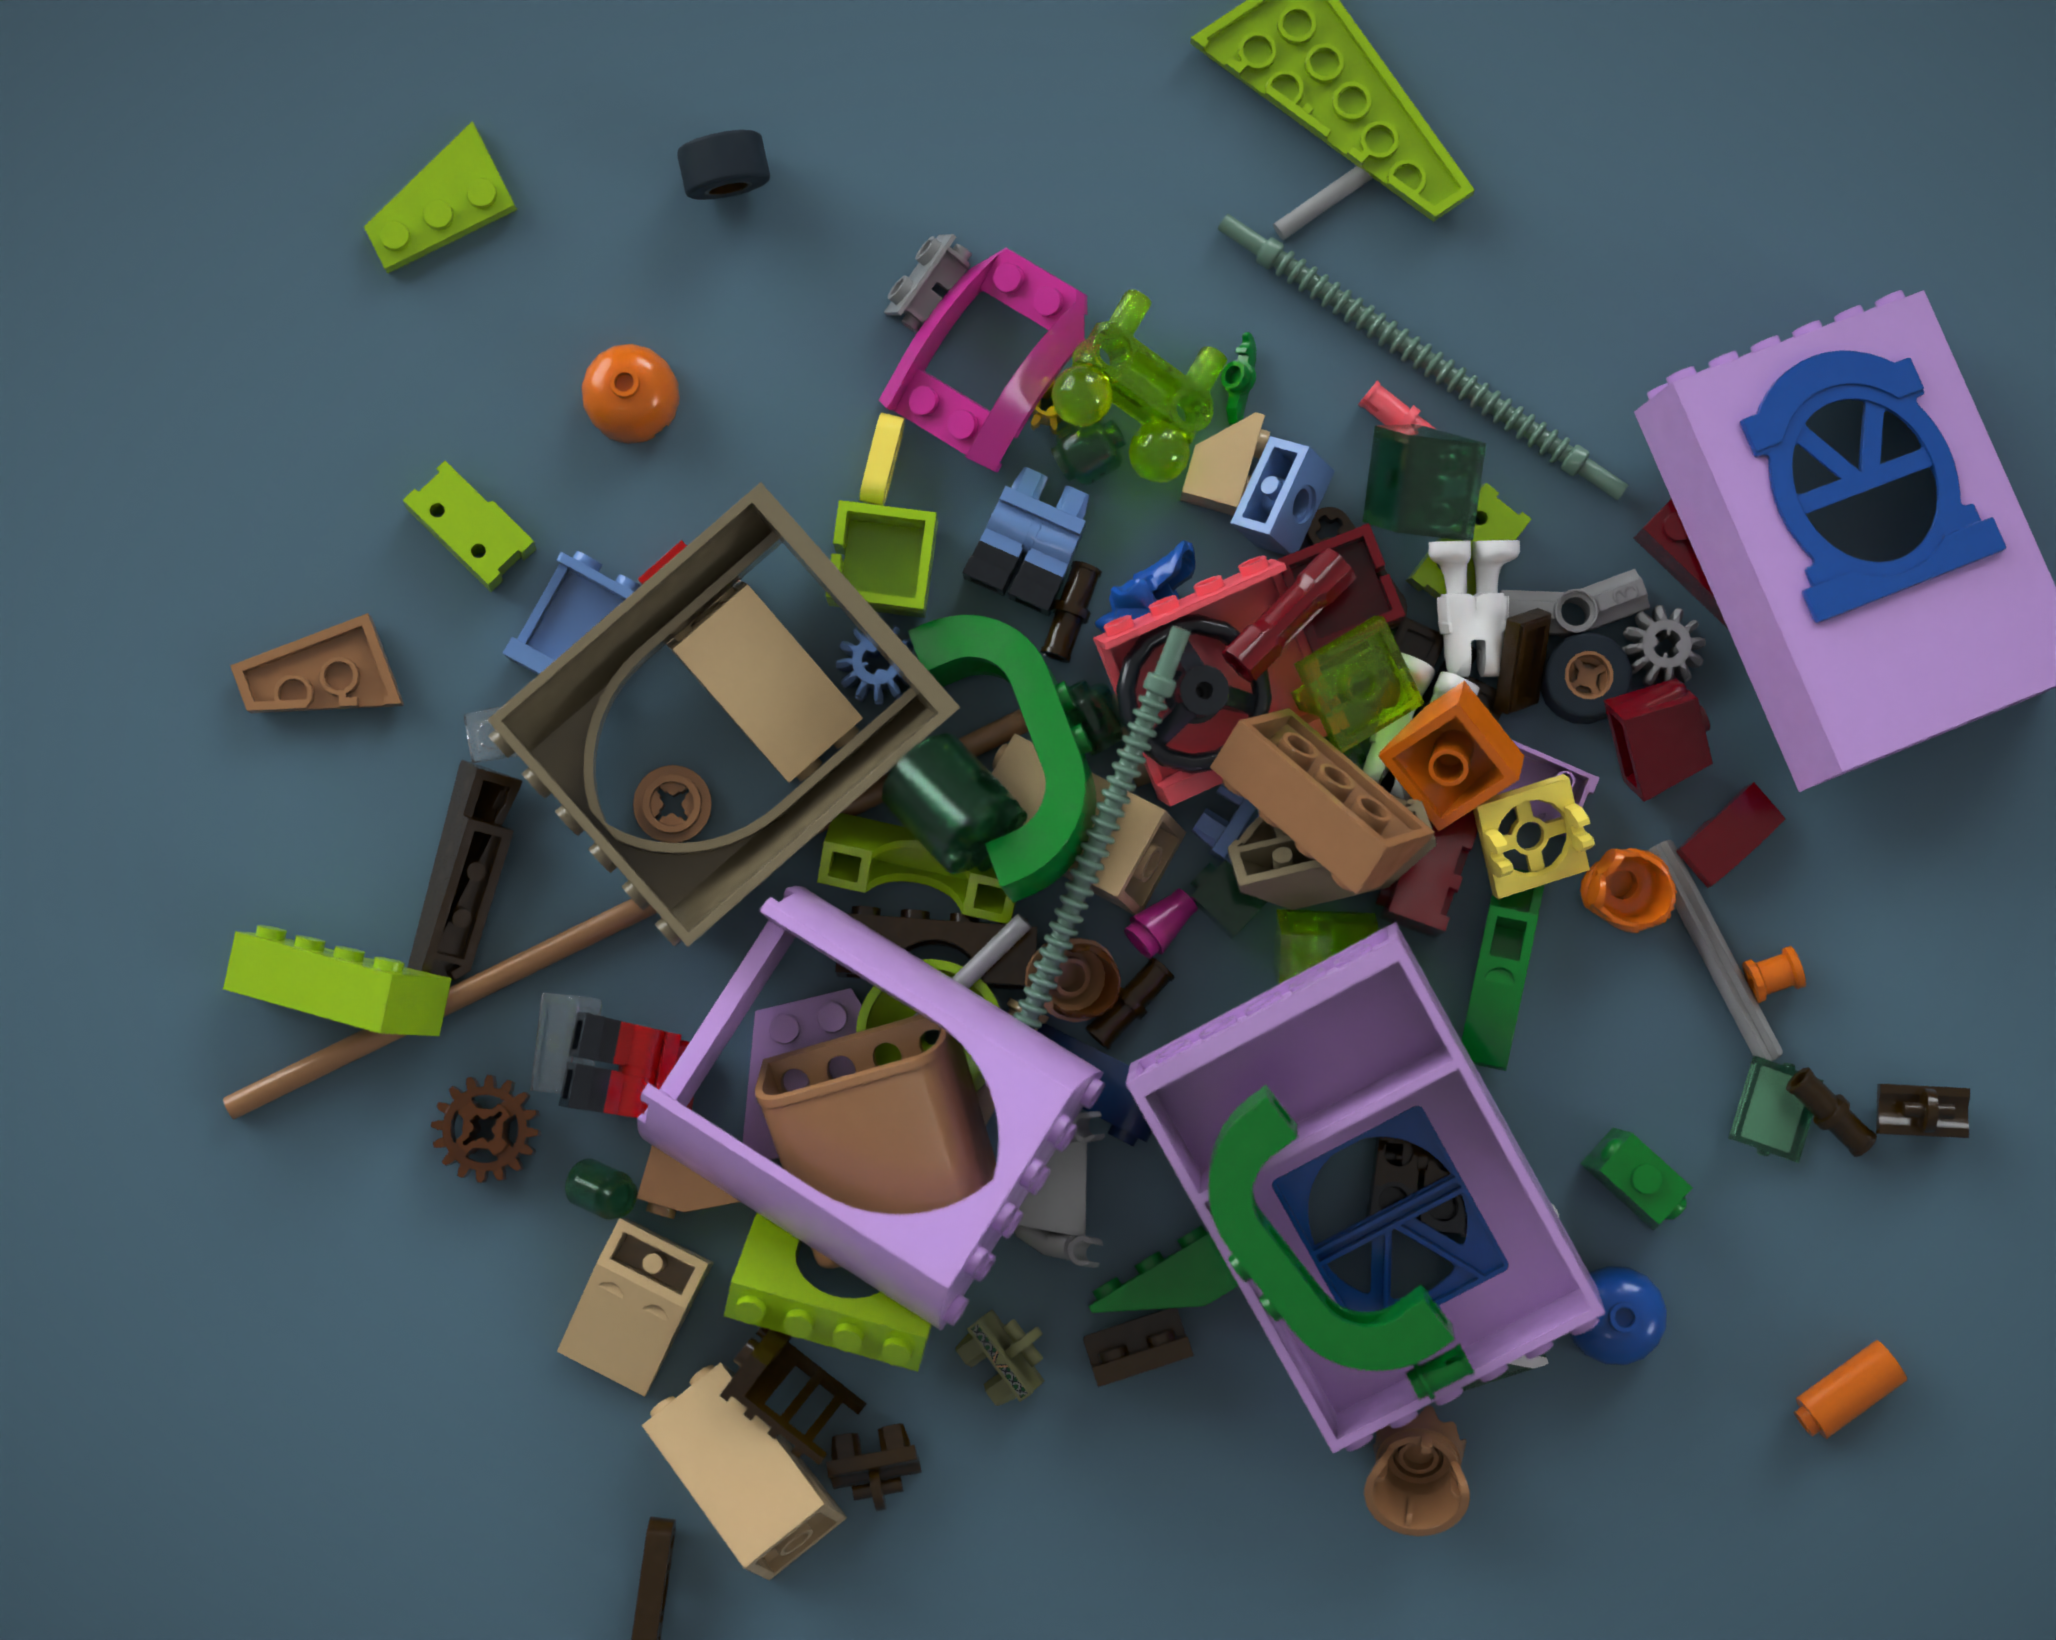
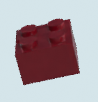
M1369 523L1277 559V561L1283 562L1286 565L1287 570L1281 572L1287 589L1322 550L1325 551L1327 548L1340 554L1353 568L1357 577L1332 604L1324 607L1303 629L1313 656L1405 620L1406 615L1390 574L1380 577V580L1377 578L1376 573L1385 570L1386 564Z

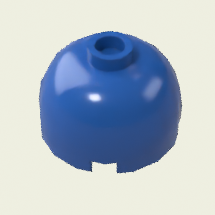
M1606 1266L1590 1271L1589 1273L1598 1288L1605 1314L1598 1317V1324L1590 1330L1579 1335H1572L1569 1332L1572 1341L1586 1356L1603 1364L1628 1365L1644 1359L1659 1345L1666 1330L1667 1309L1660 1290L1646 1275L1630 1267Z

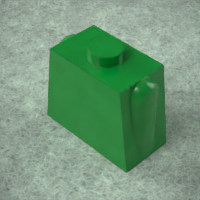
M1614 1127L1580 1163L1653 1231L1664 1220L1676 1219L1683 1213L1687 1207L1685 1196L1693 1188L1636 1135Z

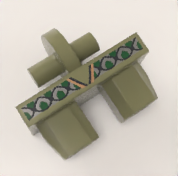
M991 1309L967 1328L969 1333L955 1347L958 1355L969 1367H974L987 1357L998 1371L996 1375L983 1384L985 1392L996 1406H1000L1015 1398L1021 1402L1045 1382L1034 1367L1044 1359L1033 1345V1342L1043 1335L1038 1326L1025 1334L1015 1318L1004 1325L994 1310Z

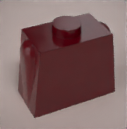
M1677 678L1603 700L1623 781L1644 802L1713 764L1706 732L1711 728L1709 718L1704 708L1699 704L1698 698Z

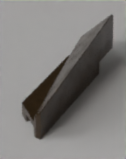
M462 760L460 762L407 968L449 977L452 980H456L471 971L514 833L512 829L502 826L521 788V779L469 761Z

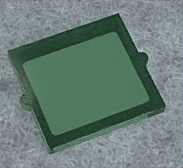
M1753 1056L1728 1139L1756 1148L1759 1155L1769 1156L1773 1154L1799 1163L1813 1114L1794 1095L1786 1090L1787 1083L1798 1072L1795 1070L1794 1064L1784 1063L1780 1065L1767 1059Z

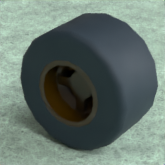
M732 130L706 135L685 143L677 151L686 196L695 200H711L736 196L762 187L770 179L762 136L753 130Z

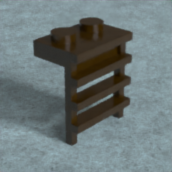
M760 1327L756 1335L762 1340L758 1342L751 1337L737 1354L733 1362L739 1365L740 1368L722 1391L720 1397L727 1402L731 1397L735 1398L747 1408L743 1414L744 1416L752 1420L756 1415L771 1427L767 1433L774 1439L779 1434L795 1446L791 1453L796 1457L800 1458L804 1453L820 1465L828 1453L813 1442L818 1433L842 1403L858 1415L867 1403L789 1343L793 1336ZM795 1366H797L811 1379L780 1416L765 1403ZM820 1384L835 1397L804 1435L792 1426L789 1421Z

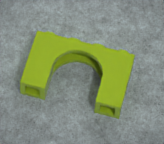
M756 1212L731 1280L724 1317L889 1363L893 1366L919 1371L932 1328L930 1323L880 1291L863 1298H841L815 1288L803 1277L796 1263L802 1247V1241Z

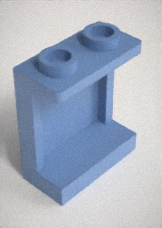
M576 551L573 558L560 552L556 559L559 565L517 639L511 637L502 654L511 661L539 675L641 585L621 574L618 575L615 581L601 574L599 570L602 564L580 551Z

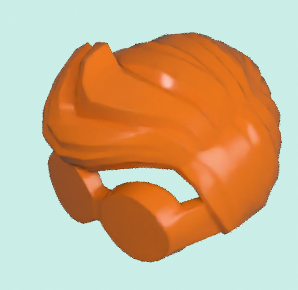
M1612 848L1605 852L1602 858L1590 867V870L1586 871L1580 886L1584 907L1613 927L1628 933H1639L1645 929L1665 923L1671 917V911L1674 910L1677 890L1666 863L1650 851L1635 848Z

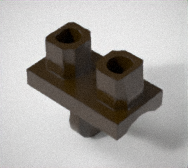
M1877 1084L1876 1134L1969 1138L1968 1107L1970 1088Z
M901 1423L883 1426L878 1429L881 1451L869 1454H862L858 1433L833 1436L831 1448L832 1461L826 1462L829 1479L831 1478L833 1488L838 1489L852 1486L854 1501L873 1498L876 1511L886 1510L885 1495L903 1492L901 1476L922 1473L916 1447L911 1445L905 1427Z

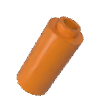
M1875 1340L1796 1397V1402L1800 1408L1794 1412V1415L1810 1436L1813 1437L1819 1432L1822 1437L1828 1439L1905 1383L1907 1376L1889 1350L1880 1341Z

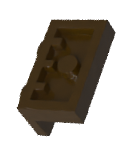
M1167 1308L1087 1334L1083 1338L1098 1387L1194 1356L1177 1308Z

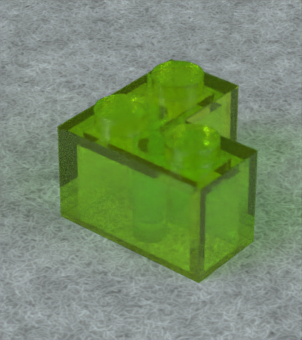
M1276 909L1274 972L1277 985L1376 933L1379 925L1375 913Z

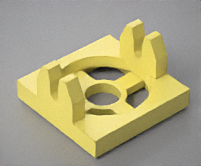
M1564 774L1495 795L1473 809L1492 894L1497 899L1590 870L1586 850L1591 849L1595 842L1594 838L1583 827L1590 824V819L1583 808L1575 803L1568 776ZM1539 800L1552 805L1561 814V817L1543 822L1540 818L1533 816L1530 801ZM1514 808L1517 819L1511 825L1509 833L1502 835L1498 831L1501 821ZM1527 822L1537 823L1541 829L1540 840L1531 848H1521L1517 842L1519 828ZM1566 833V840L1561 854L1551 865L1545 867L1541 851L1547 845L1548 839ZM1515 849L1519 853L1524 854L1529 872L1523 873L1514 870L1513 864L1503 855V852Z

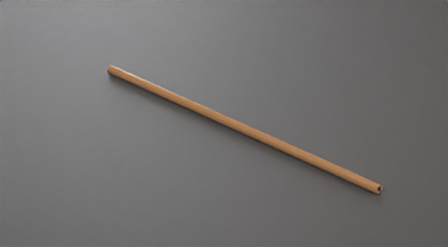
M1018 709L883 775L841 813L857 816L1010 741L1014 733L1020 736L1029 732L1021 710ZM828 823L816 835L828 830L830 823ZM629 899L450 987L444 1017L632 926L657 912L651 905L642 910L632 899ZM363 1029L223 1097L224 1105L234 1120L406 1035L379 1034Z

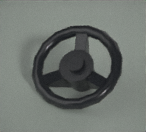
M1196 614L1182 616L1142 634L1123 659L1116 687L1120 719L1129 735L1131 729L1127 726L1128 722H1135L1137 717L1133 714V709L1138 708L1136 687L1141 667L1154 649L1166 643L1172 625L1190 631V635L1198 634L1220 640L1226 646L1241 632L1228 622ZM1188 640L1173 680L1177 683L1171 698H1165L1168 711L1161 718L1162 723L1156 724L1153 727V730L1157 732V736L1148 739V743L1152 748L1150 751H1144V753L1161 766L1191 774L1212 771L1210 766L1223 745L1213 751L1192 754L1169 748L1166 744L1187 724L1206 722L1213 718L1221 709L1249 715L1248 718L1269 713L1272 693L1268 668L1256 681L1253 680L1251 682L1252 694L1229 686L1226 677L1221 671L1215 667L1204 665Z

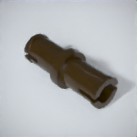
M1081 561L1072 562L1061 598L1054 601L1051 609L1055 615L1044 646L1040 650V653H1043L1044 656L1059 662H1070L1082 624L1088 623L1091 615L1087 609L1098 578L1102 573L1097 567Z
M1152 957L1124 988H1120L1118 999L1113 1007L1102 1016L1096 1017L1090 1025L1085 1027V1030L1101 1046L1109 1050L1114 1041L1136 1018L1142 1020L1148 1013L1145 1008L1169 982L1174 980V975L1160 961Z
M1808 1067L1799 1070L1789 1080L1786 1090L1794 1095L1814 1115L1813 1121L1821 1130H1829L1849 1149V1152L1854 1157H1859L1870 1150L1877 1140V1135L1849 1109L1850 1102L1843 1095H1835Z

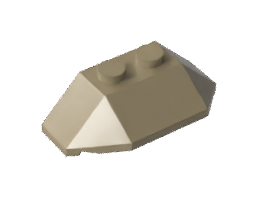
M1392 795L1432 829L1422 801L1414 799L1406 801ZM1260 816L1244 831L1238 840H1234L1228 846L1230 861L1240 892L1290 910L1356 895L1354 892L1347 891L1338 886L1332 879L1330 871L1317 860L1310 859L1299 852L1295 846V841L1280 828L1266 823ZM1433 835L1430 841L1381 887L1363 893L1390 887L1436 846L1435 836Z

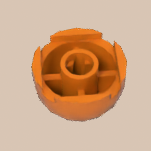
M635 344L613 346L598 354L588 366L581 388L583 407L593 425L609 439L626 444L646 442L656 437V433L662 431L666 425L668 426L673 421L680 401L678 381L667 361L653 350Z

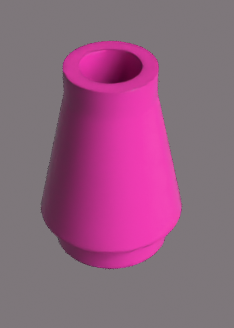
M1178 888L1171 895L1130 917L1131 924L1124 929L1125 935L1132 945L1146 958L1151 959L1156 953L1162 955L1198 908L1192 898L1185 891Z

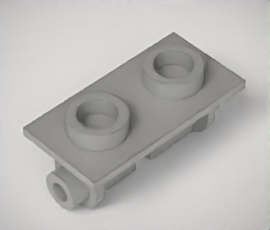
M953 234L938 235L937 238L930 237L917 252L915 260L919 263L910 276H902L890 290L887 298L891 302L884 313L886 315L901 316L903 313L905 316L901 323L909 330L917 333L931 312L942 300V297L932 290L933 286L937 283L948 292L970 267L968 260L972 256L971 252L958 243L951 248V244L956 239V236Z

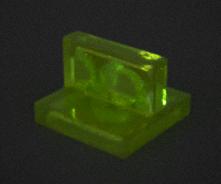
M1375 615L1294 664L1303 683L1301 687L1291 692L1298 709L1319 716L1332 745L1342 753L1425 704L1391 630L1382 616Z

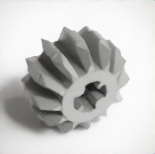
M1657 605L1653 608L1652 619L1648 614L1641 611L1635 616L1638 628L1627 627L1623 632V636L1627 640L1635 643L1622 648L1626 652L1627 657H1636L1637 661L1631 664L1632 675L1636 674L1641 668L1647 671L1643 678V685L1647 687L1654 683L1657 675H1659L1660 683L1672 680L1674 676L1681 682L1686 683L1692 678L1688 666L1699 668L1704 661L1700 655L1692 650L1703 648L1706 645V640L1701 637L1691 638L1690 633L1699 626L1697 620H1692L1683 626L1680 623L1683 617V609L1676 608L1669 619H1667L1666 610L1663 605ZM1656 637H1659V642H1662L1665 638L1671 642L1673 647L1668 651L1670 658H1667L1666 652L1661 656L1655 652L1654 647L1658 644Z

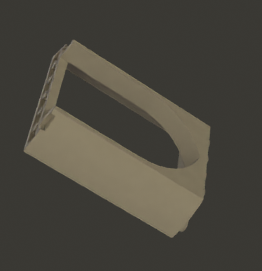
M760 482L489 717L487 721L495 729L488 737L507 758L516 752L528 766L521 774L544 799L552 793L562 804L555 810V813L577 836L585 830L595 843L588 850L610 873L618 868L624 874L628 881L621 887L642 910L651 905L662 917L655 925L675 947L679 942L683 941L689 947L955 713L960 706ZM783 543L911 688L779 804L759 819L739 830L710 840L692 843H666L638 838L607 824L598 796L596 757L604 722L621 689L647 660Z

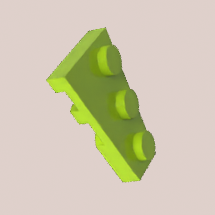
M472 121L387 203L364 228L387 273H390L516 211L517 208Z

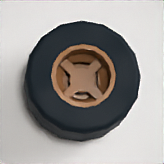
M1581 632L1567 637L1545 659L1541 693L1545 704L1558 717L1571 723L1592 724L1606 719L1607 713L1603 700L1629 693L1632 687V667L1626 652L1614 640L1599 633Z

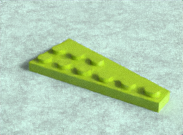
M1246 0L1191 37V45L1353 164L1365 170L1371 177L1431 221H1436L1473 196L1475 191L1473 186L1340 0Z

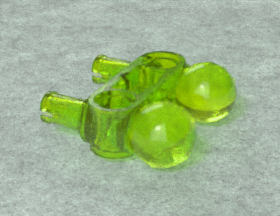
M1129 289L1123 294L1109 321L1096 323L1088 338L1081 341L1075 348L1072 356L1073 364L1071 367L1066 368L1054 381L1051 399L1054 411L1064 422L1074 426H1091L1100 422L1110 411L1112 403L1143 425L1130 441L1128 455L1131 467L1143 479L1151 482H1168L1177 478L1187 467L1190 456L1189 446L1192 444L1198 431L1205 429L1212 420L1214 404L1210 390L1227 363V358L1218 349L1204 346L1199 350L1187 374L1184 375L1134 338V334L1151 307L1152 302L1140 291ZM1100 348L1107 353L1110 365L1102 360ZM1177 405L1183 409L1186 421L1179 417Z

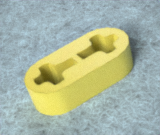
M880 413L862 480L859 501L875 505H885L903 437L905 418Z

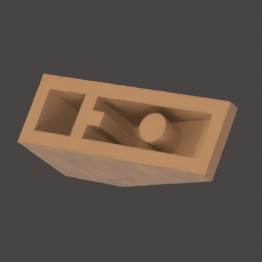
M652 1145L636 1198L648 1202L647 1212L674 1219L677 1210L691 1212L740 1202Z

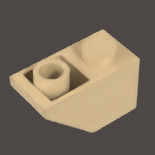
M1255 412L1195 445L1180 501L1234 516L1252 477L1248 475L1253 457L1260 459L1269 439L1271 431L1261 429L1265 417L1264 414Z

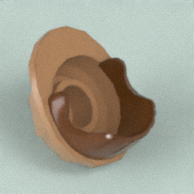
M1070 938L1069 941L1073 944V948L1064 952V955L1068 957V961L1059 965L1063 974L1055 976L1054 981L1058 986L1056 989H1050L1049 994L1052 996V1001L1045 1002L1043 1007L1047 1009L1049 1014L1070 1022L1087 1021L1102 1016L1113 1007L1120 992L1121 978L1118 967L1107 948L1091 939ZM1039 949L1031 956L1026 967V986L1032 985V981L1028 978L1029 974L1037 972L1034 961L1041 960L1043 957L1039 953Z

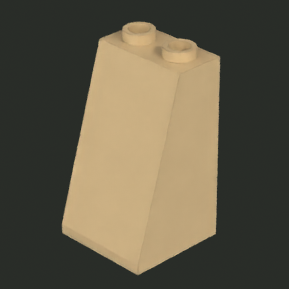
M741 580L666 644L789 783L795 777L799 781L805 780L822 764L818 757L832 745L836 749L843 747L859 732L855 725L863 717L752 588Z
M1015 733L1009 744H1003L997 751L992 765L994 771L986 785L980 786L975 791L969 804L970 814L967 820L980 831L995 839L1009 834L1029 822L1041 806L1045 794V775L1034 744ZM1092 773L1096 789V803L1103 802L1105 796L1101 794V790L1104 788L1108 789L1110 783ZM1128 791L1127 797L1131 801L1129 804H1123L1121 808L1125 812V816L1122 818L1118 817L1116 823L1120 825V829L1112 831L1111 836L1115 839V842L1107 844L1106 850L1110 853L1109 857H1102L1101 863L1104 865V870H1097L1095 876L1099 878V882L1091 884L1090 889L1096 895L1135 915L1145 909L1186 832L1166 810ZM1096 807L1095 815H1098L1100 810ZM1075 861L1062 876L1072 881L1074 876L1070 874V869L1077 868L1079 863Z
M720 1362L715 1367L714 1365H709L698 1371L689 1381L691 1386L678 1397L671 1396L658 1403L650 1412L651 1418L642 1427L744 1569L770 1581L847 1519V1516L802 1458H798L791 1453L794 1448L787 1439L780 1434L776 1439L772 1438L767 1434L771 1427L756 1415L752 1420L744 1416L743 1414L747 1408L739 1401L731 1397L727 1402L720 1397L722 1391L735 1375L733 1370Z

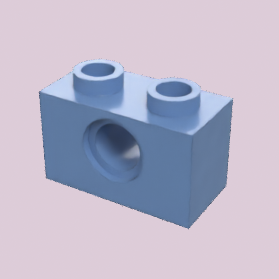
M1270 436L1230 524L1256 547L1283 555L1299 551L1335 470L1310 446Z

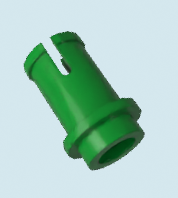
M1460 1343L1421 1365L1418 1363L1413 1364L1414 1368L1405 1372L1419 1400L1427 1396L1432 1400L1436 1398L1435 1392L1468 1375L1475 1374Z

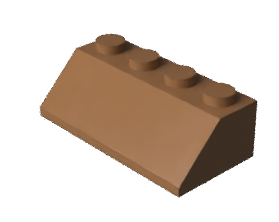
M1290 708L1239 720L1210 766L1212 770L1223 778V784L1229 791L1238 796L1245 797L1259 810L1260 817L1266 823L1284 831L1295 841V846L1299 852L1310 859L1317 860L1332 873V879L1338 886L1347 891L1354 892L1356 895L1381 887L1429 842L1435 833Z

